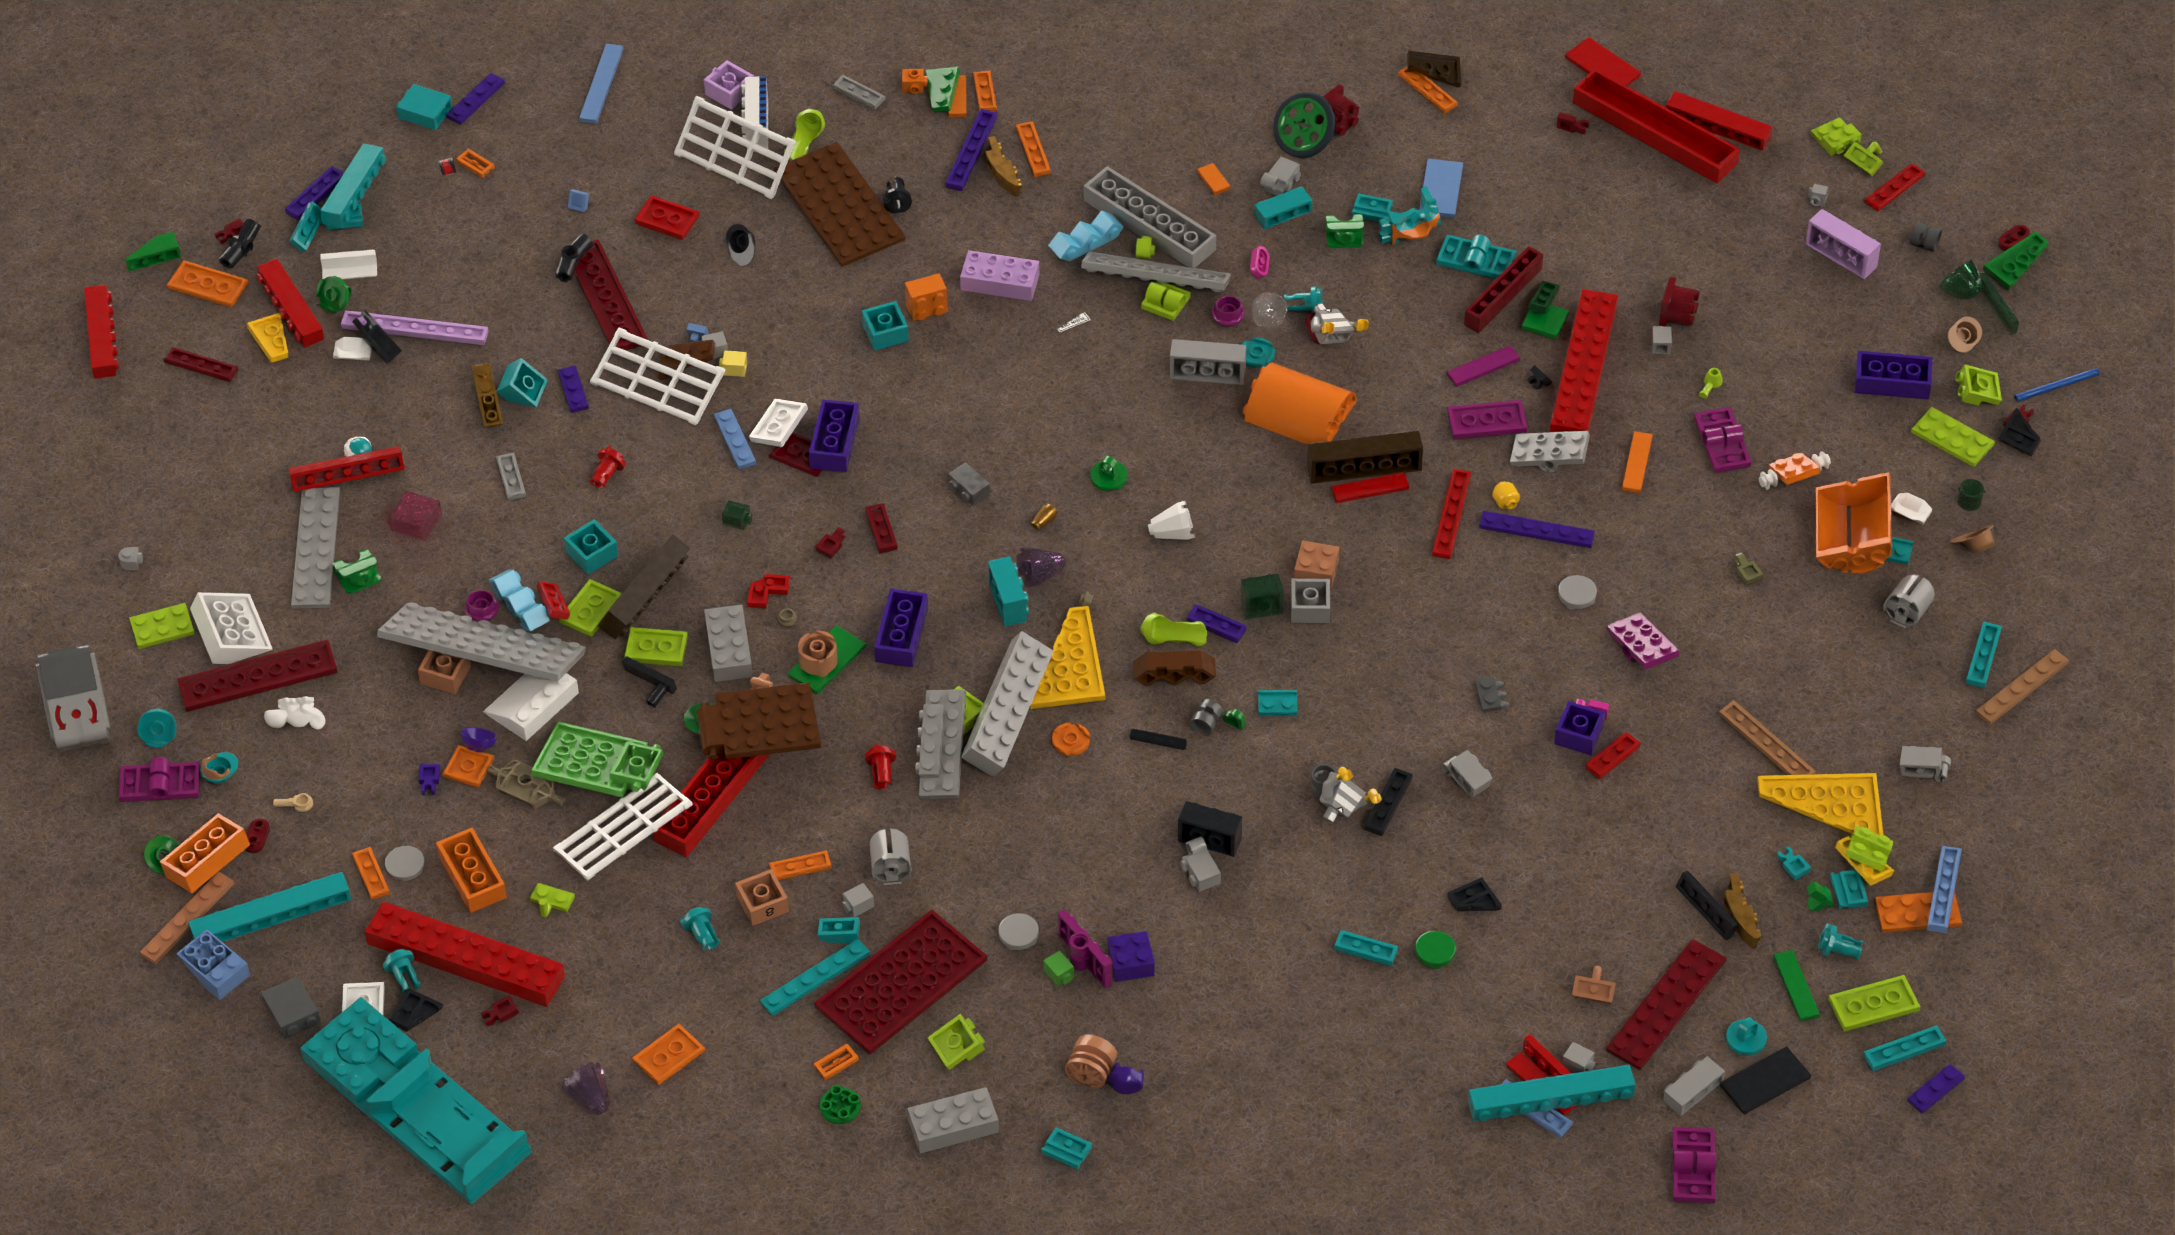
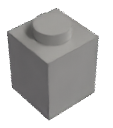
M1653 326L1652 354H1671V327Z
M723 331L701 336L702 341L714 340V358L723 357L724 351H728Z
M862 883L843 893L842 906L846 913L850 912L853 917H856L874 907V896L865 884Z
M1575 1042L1570 1045L1563 1055L1562 1065L1574 1073L1592 1071L1596 1063L1594 1062V1052Z

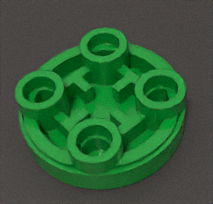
M1429 931L1422 934L1416 941L1415 954L1418 960L1432 969L1446 966L1455 957V942L1452 937L1444 932Z
M840 1085L832 1086L820 1100L821 1115L825 1120L833 1124L849 1123L859 1115L861 1110L860 1096L853 1090L841 1087Z

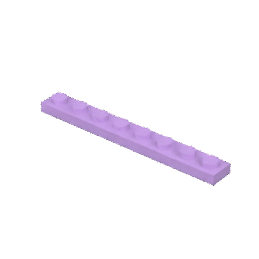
M345 310L341 328L359 331L352 321L358 318L363 325L367 321L362 317V312ZM369 313L386 333L391 335L485 345L489 332L488 327Z

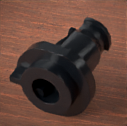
M895 177V188L891 187V183L887 181L888 191L884 194L883 205L891 213L906 212L911 207L912 197L905 190L904 180L900 177Z

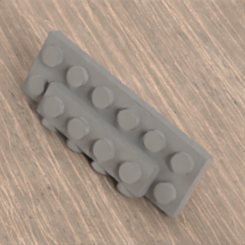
M965 689L926 690V704H924L923 710L919 711L922 727L918 728V738L921 739V745H917V756L920 757V762L915 765L916 774H919L920 798H959L966 702Z

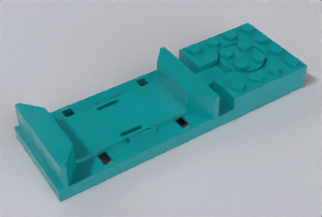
M362 997L358 998L300 1048L305 1063L471 1205L532 1153L524 1130L512 1131L433 1064L430 1051L427 1048L420 1053L417 1049V1044ZM440 1080L445 1083L441 1088L436 1086ZM397 1117H400L403 1121L398 1126L393 1128L389 1125ZM491 1123L496 1127L492 1132L487 1129ZM449 1161L454 1163L446 1172L440 1169Z

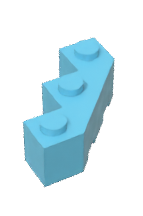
M1101 210L1091 224L1080 221L1070 235L1058 232L1048 246L1060 259L1070 262L1114 240L1119 236L1124 226L1113 214Z
M506 570L489 579L496 596L500 601H505L506 608L514 618L519 617L520 625L525 631H532L550 621L546 607L535 603V594L532 589L521 586V578L518 572Z

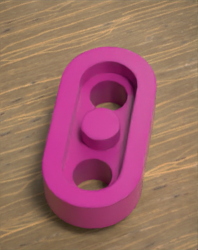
M1263 246L1253 249L1251 256L1250 272L1258 279L1266 276L1269 269L1270 255Z

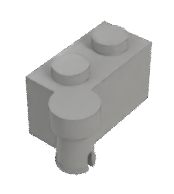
M1902 746L1900 759L1901 776L1933 778L1936 768L1934 779L1940 782L1941 777H1943L1942 782L1947 781L1951 759L1943 755L1942 748Z

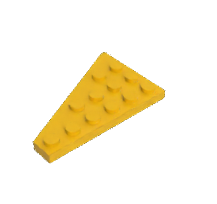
M1089 606L1069 608L1067 618L1064 620L1061 632L1054 643L1053 654L1030 705V709L1105 700V691Z
M1876 773L1758 776L1759 797L1851 834H1853L1856 826L1867 827L1878 835H1883Z

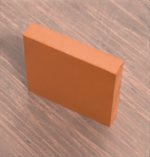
M458 745L442 776L479 788L488 767L495 759L494 755L475 752L467 749V747Z

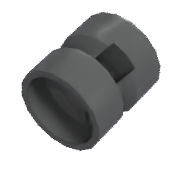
M1917 221L1910 237V243L1917 246L1923 244L1924 248L1935 251L1936 248L1934 247L1939 244L1942 229L1934 226L1929 228L1928 224Z
M1202 700L1189 722L1191 729L1199 733L1201 728H1205L1206 730L1203 735H1211L1216 727V723L1223 714L1222 707L1213 700Z
M1320 764L1312 770L1311 792L1316 798L1320 799L1323 783L1328 779L1330 772L1337 773L1331 765Z

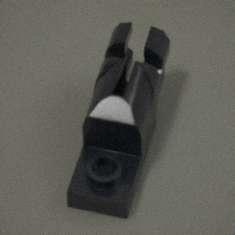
M364 310L361 315L367 323L363 325L358 318H355L352 323L389 363L402 350L377 321Z

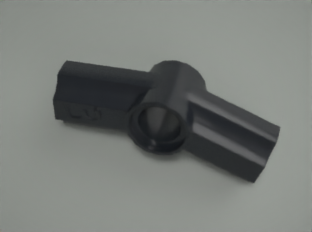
M246 219L239 234L232 237L229 248L219 258L220 263L224 267L233 268L243 256H248L246 254L253 250V241L261 225L254 220Z
M585 234L580 235L571 245L562 248V257L556 272V278L561 282L572 280L575 268L579 265V260L593 246V241L589 236Z

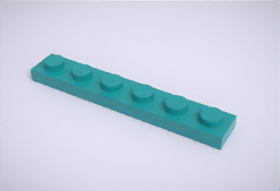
M856 939L762 998L760 1004L771 1016H774L868 957L870 951L859 939Z

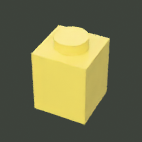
M724 351V356L719 361V367L725 368L724 375L745 377L747 353Z

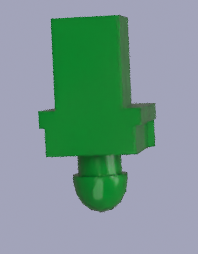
M1815 881L1807 886L1810 896L1807 906L1810 910L1820 912L1823 908H1830L1834 905L1831 892L1826 886L1823 887Z

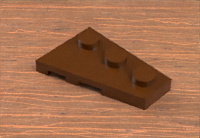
M713 339L664 346L684 355L689 354L690 357L702 362L714 359L715 342ZM661 353L660 364L677 370L681 361ZM686 364L685 368H688L692 365ZM659 372L658 378L664 380L669 375Z

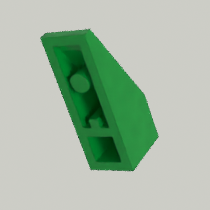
M174 232L155 236L125 259L128 272L180 258L181 253Z

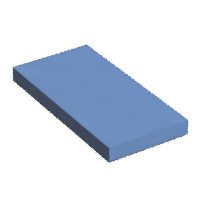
M1428 159L1423 187L1427 186L1432 198L1436 199L1440 216L1455 218L1463 162Z

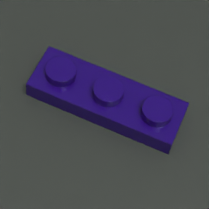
M576 365L558 369L570 412L589 409Z
M1197 604L1187 616V622L1201 621L1204 623L1207 631L1235 643L1240 641L1247 630V625Z
M1949 1064L1909 1096L1907 1102L1923 1114L1965 1079V1076Z

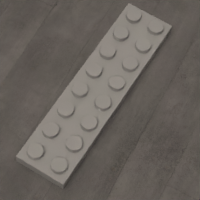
M1090 251L1082 260L1081 268L1086 269L1088 272L1103 271L1107 275L1122 274V277L1125 278L1134 276L1144 281L1153 279L1159 283L1172 282L1177 286L1191 285L1196 289L1210 288L1214 292L1224 291L1231 278L1230 273Z
M340 487L302 490L291 601L292 608H330L333 580L332 563L335 557Z

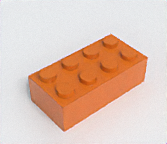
M218 813L163 858L160 863L167 879L193 893L249 847L250 843L244 828Z
M473 827L436 842L438 857L470 913L507 898L505 884Z

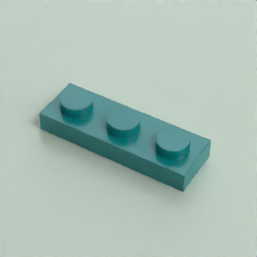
M313 201L308 203L289 240L293 246L302 252L307 250L322 221L320 212L322 208Z
M1341 930L1334 945V950L1392 966L1398 952V946Z

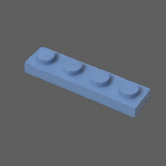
M732 409L715 413L716 423L738 469L756 465V460Z

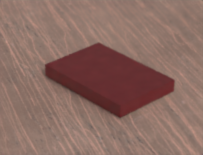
M793 432L783 447L775 446L769 455L771 459L815 477H818L823 471L810 468L809 451L812 440Z

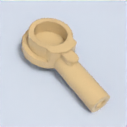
M301 793L289 799H274L273 804L274 807H295L298 812H306L312 808L313 799L308 794Z

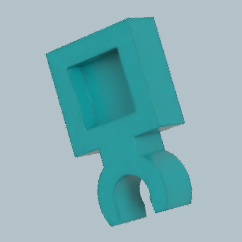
M1789 846L1785 849L1787 855L1782 854L1781 851L1777 852L1778 860L1783 862L1784 870L1794 881L1811 872V866L1800 854L1794 856L1793 850Z

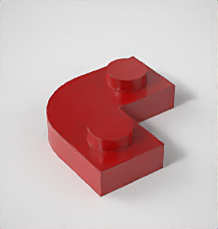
M766 574L764 578L757 580L755 583L752 582L749 589L747 607L767 608L769 594L788 595L790 576Z

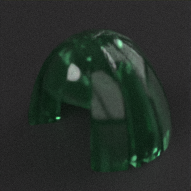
M1970 259L1957 267L1955 272H1951L1939 286L1953 297L1968 300L1974 298L1981 291L1982 280L1974 261Z

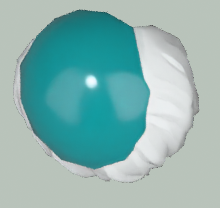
M365 437L350 438L344 445V455L347 457L372 452L371 442Z

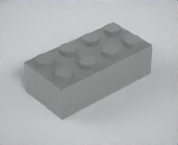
M1172 339L1170 379L1244 385L1246 345Z
M735 605L704 609L714 682L753 677L743 606Z
M987 1087L907 1108L908 1122L919 1153L999 1133L998 1117Z

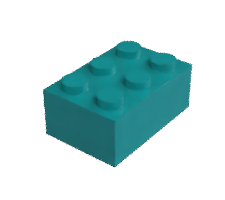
M1010 556L988 561L989 586L1004 627L1026 622V615H1029L1026 604L1029 602L1026 591L1023 592L1022 578L1017 576V565L1012 563Z

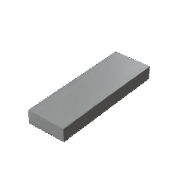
M842 75L832 85L833 89L873 109H876L885 100L884 95L845 75Z
M509 453L496 456L507 499L513 500L526 497L515 454Z

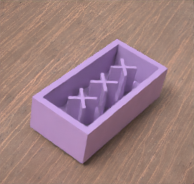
M1823 209L1809 220L1806 245L1863 279L1877 268L1881 243Z
M968 250L960 276L961 290L1032 301L1040 275L1039 261Z

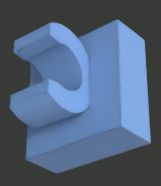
M574 189L570 190L568 208L585 212L588 206L589 193Z
M688 323L687 332L691 336L690 341H701V336L709 334L706 326Z

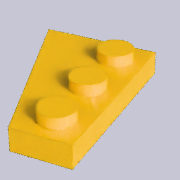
M279 313L247 323V329L271 363L288 358L286 338Z
M1849 836L1837 842L1835 848L1870 886L1892 876L1894 869L1887 864L1883 872H1880L1846 857L1851 839Z

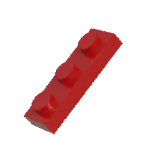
M539 581L537 589L550 617L557 620H568L570 612L557 584Z
M1625 732L1587 762L1586 769L1600 780L1638 750L1641 743L1628 732Z
M1531 1034L1524 1038V1053L1529 1058L1533 1057L1542 1071L1546 1070L1551 1077L1572 1074Z

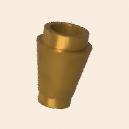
M1050 504L1043 505L1031 522V526L1039 531L1056 519L1058 515L1057 510Z

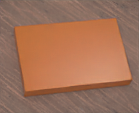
M678 1023L632 1057V1061L659 1086L705 1051V1047Z

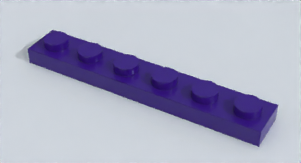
M980 109L945 182L946 188L958 191L964 190L997 120L996 112Z
M1483 511L1479 525L1480 529L1586 548L1592 547L1595 530Z

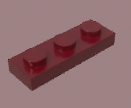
M884 503L865 507L879 554L898 550Z

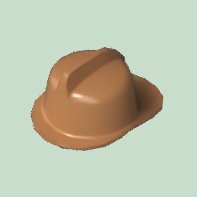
M1972 317L1959 319L1948 331L1950 345L1961 353L1971 350L1982 337L1981 325Z
M1994 525L1952 539L1950 542H1962L1970 551L1984 552L1995 545L1990 530Z

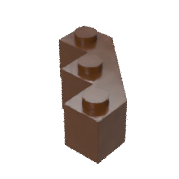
M1202 650L1146 652L1133 661L1134 679L1145 686H1150L1161 678L1172 685H1178L1187 678L1199 684H1206L1216 677L1215 658Z

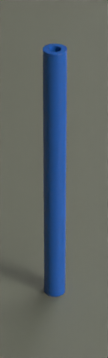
M2095 368L2016 394L2014 398L2019 402L2099 375V370Z

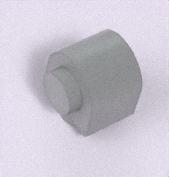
M1818 184L1810 187L1808 191L1810 204L1824 207L1829 187Z
M138 547L123 548L118 554L120 565L125 570H138L139 564L143 563V553L139 552Z

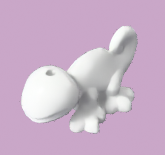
M307 696L279 699L278 707L280 709L267 710L264 714L265 722L272 728H281L286 722L294 727H303L309 722L312 728L318 730L325 725V717L319 709L314 708V697Z

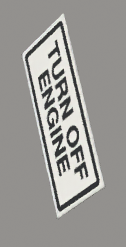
M1084 312L1058 328V331L1062 332L1087 322L1090 318Z

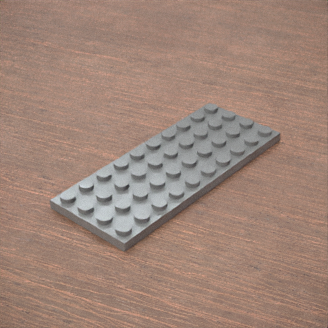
M417 603L405 604L377 632V637L556 682L584 656L586 651L585 646H581L576 642L568 643L559 638H548L539 633H528L523 629H512L502 624L495 625L487 620L477 622L473 621L470 616H459L450 611L442 612L434 607L419 606Z

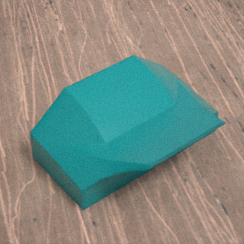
M859 917L819 919L818 938L827 943H851L859 937L860 919Z

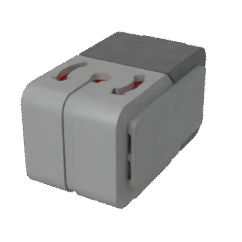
M89 645L73 646L39 654V664H36L51 741L53 745L56 744L59 754L79 750L84 747L89 748L110 743L108 733L112 731L95 653H91Z

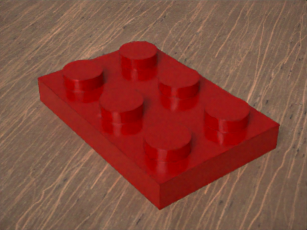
M651 195L636 216L635 224L683 240L700 215L697 210Z

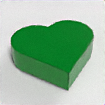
M1239 710L1226 711L1223 715L1225 723L1240 730L1244 728L1245 716Z

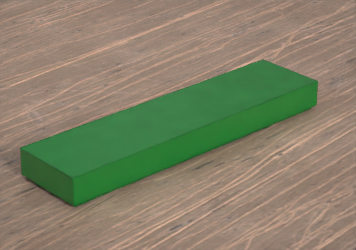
M1790 950L1774 954V961L1799 1021L1819 1018L1820 1013L1794 951Z

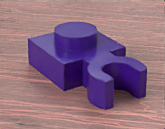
M420 764L419 784L421 785L422 796L425 795L427 789H431L432 795H435V784H439L440 764Z

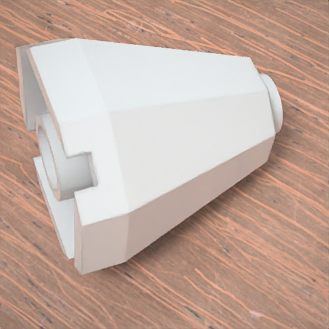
M1186 501L1174 504L1151 519V524H1148L1150 535L1162 539L1188 540L1195 538L1194 534H1190L1193 525L1189 510L1183 507V505H1187Z

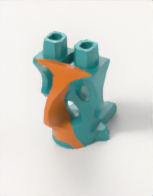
M1427 186L1421 188L1422 210L1412 208L1403 213L1388 210L1387 218L1379 219V227L1381 229L1379 231V238L1381 243L1391 241L1392 245H1396L1402 238H1424L1428 236L1432 228L1441 225L1436 199L1432 198Z

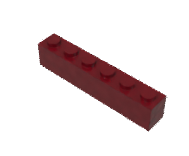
M1528 246L1465 310L1464 325L1480 333L1542 270L1543 254Z

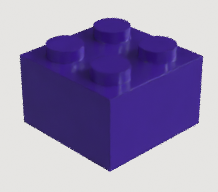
M1568 701L1555 730L1554 744L1592 755L1604 727L1605 712Z
M1147 931L1107 937V950L1113 963L1112 972L1115 982L1155 976V963Z

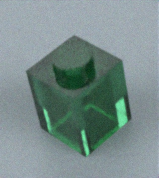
M728 500L722 512L723 525L744 530L746 525L751 524L753 517L750 513L749 505Z

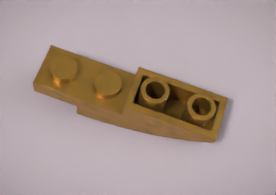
M988 137L989 151H985L989 171L1005 190L1015 197L1019 196V190L1022 189L1020 179L1016 178L1018 176L1016 166L1013 167L1011 160L1006 161L1005 155H1001V143H997L996 137Z
M490 363L472 366L484 428L503 425Z
M1738 873L1730 874L1729 890H1726L1724 894L1725 909L1738 923L1736 931L1739 936L1752 949L1757 948V942L1761 941L1760 930L1756 929L1758 924L1757 913H1753L1752 905L1747 906L1746 898L1742 897L1744 887L1743 882L1739 881Z

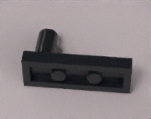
M627 656L622 661L625 671L656 686L646 700L648 705L656 708L666 692L673 694L677 690L674 679Z

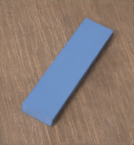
M1505 1079L1502 1084H1508L1511 1082ZM1554 1109L1546 1112H1531L1525 1115L1560 1138L1573 1125V1121Z

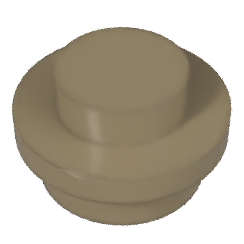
M1088 591L1086 594H1081L1078 604L1089 606L1090 608L1093 595L1089 594Z
M783 609L778 615L779 624L785 627L792 626L797 621V615L792 609Z

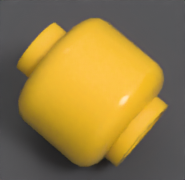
M1504 481L1494 487L1492 496L1500 509L1510 510L1517 506L1520 494L1513 483Z

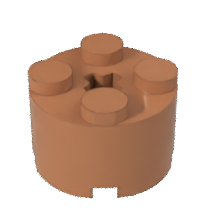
M815 631L816 633L810 635L807 633L798 643L800 668L809 674L825 677L836 667L838 662L835 639L825 631Z

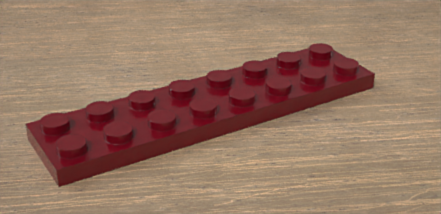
M599 239L594 240L593 246L579 260V265L575 268L574 274L608 344L610 345L618 328L648 340ZM621 337L616 347L623 350L641 346Z
M327 639L177 678L186 712L335 674L338 671Z
M1692 939L1609 1043L1606 1051L1641 1071L1721 969L1727 958Z

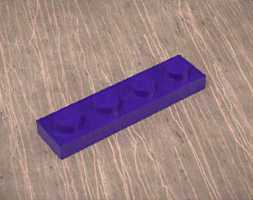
M490 73L446 114V117L461 125L505 84V80Z
M331 166L285 208V213L300 221L308 203L313 201L318 204L334 190L344 172Z

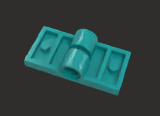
M1446 235L1437 257L1436 265L1496 279L1515 260L1516 251L1490 245V240L1483 235H1476L1473 237V240Z

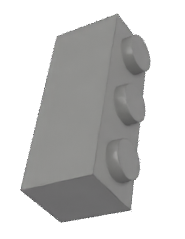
M1708 1056L1702 1061L1698 1060L1692 1069L1688 1072H1683L1675 1083L1667 1085L1664 1089L1663 1101L1682 1116L1719 1086L1720 1082L1724 1081L1725 1070Z

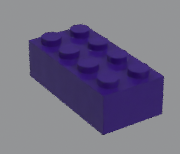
M1858 351L1854 393L1929 399L1932 385L1933 357Z
M822 399L809 451L811 469L847 472L860 419L859 403Z
M890 588L874 647L875 662L913 667L928 612L927 593Z

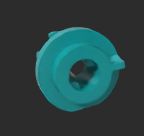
M1312 286L1311 292L1295 293L1293 295L1285 294L1284 300L1305 299V305L1286 306L1285 311L1312 310V313H1315V306L1323 304L1322 289Z
M697 907L687 912L679 921L685 931L692 930L697 941L702 945V950H705L706 947L711 950L721 942L720 939H717L715 931L709 922L712 918V913L708 908Z
M1826 923L1819 939L1818 949L1822 950V956L1828 957L1830 952L1843 956H1852L1858 960L1863 949L1860 947L1863 940L1858 941L1850 936L1837 933L1835 925Z
M399 949L386 957L383 968L386 972H393L398 984L403 988V994L409 988L403 976L405 972H407L415 990L421 987V983L417 980V975L411 965V962L414 960L412 951Z

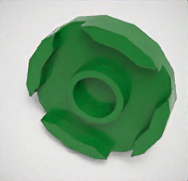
M337 276L321 279L316 289V297L319 296L321 302L319 303L320 307L330 313L343 310L352 293V288Z
M1105 456L1102 461L1092 467L1090 478L1094 487L1106 492L1118 490L1126 484L1127 469L1114 458Z

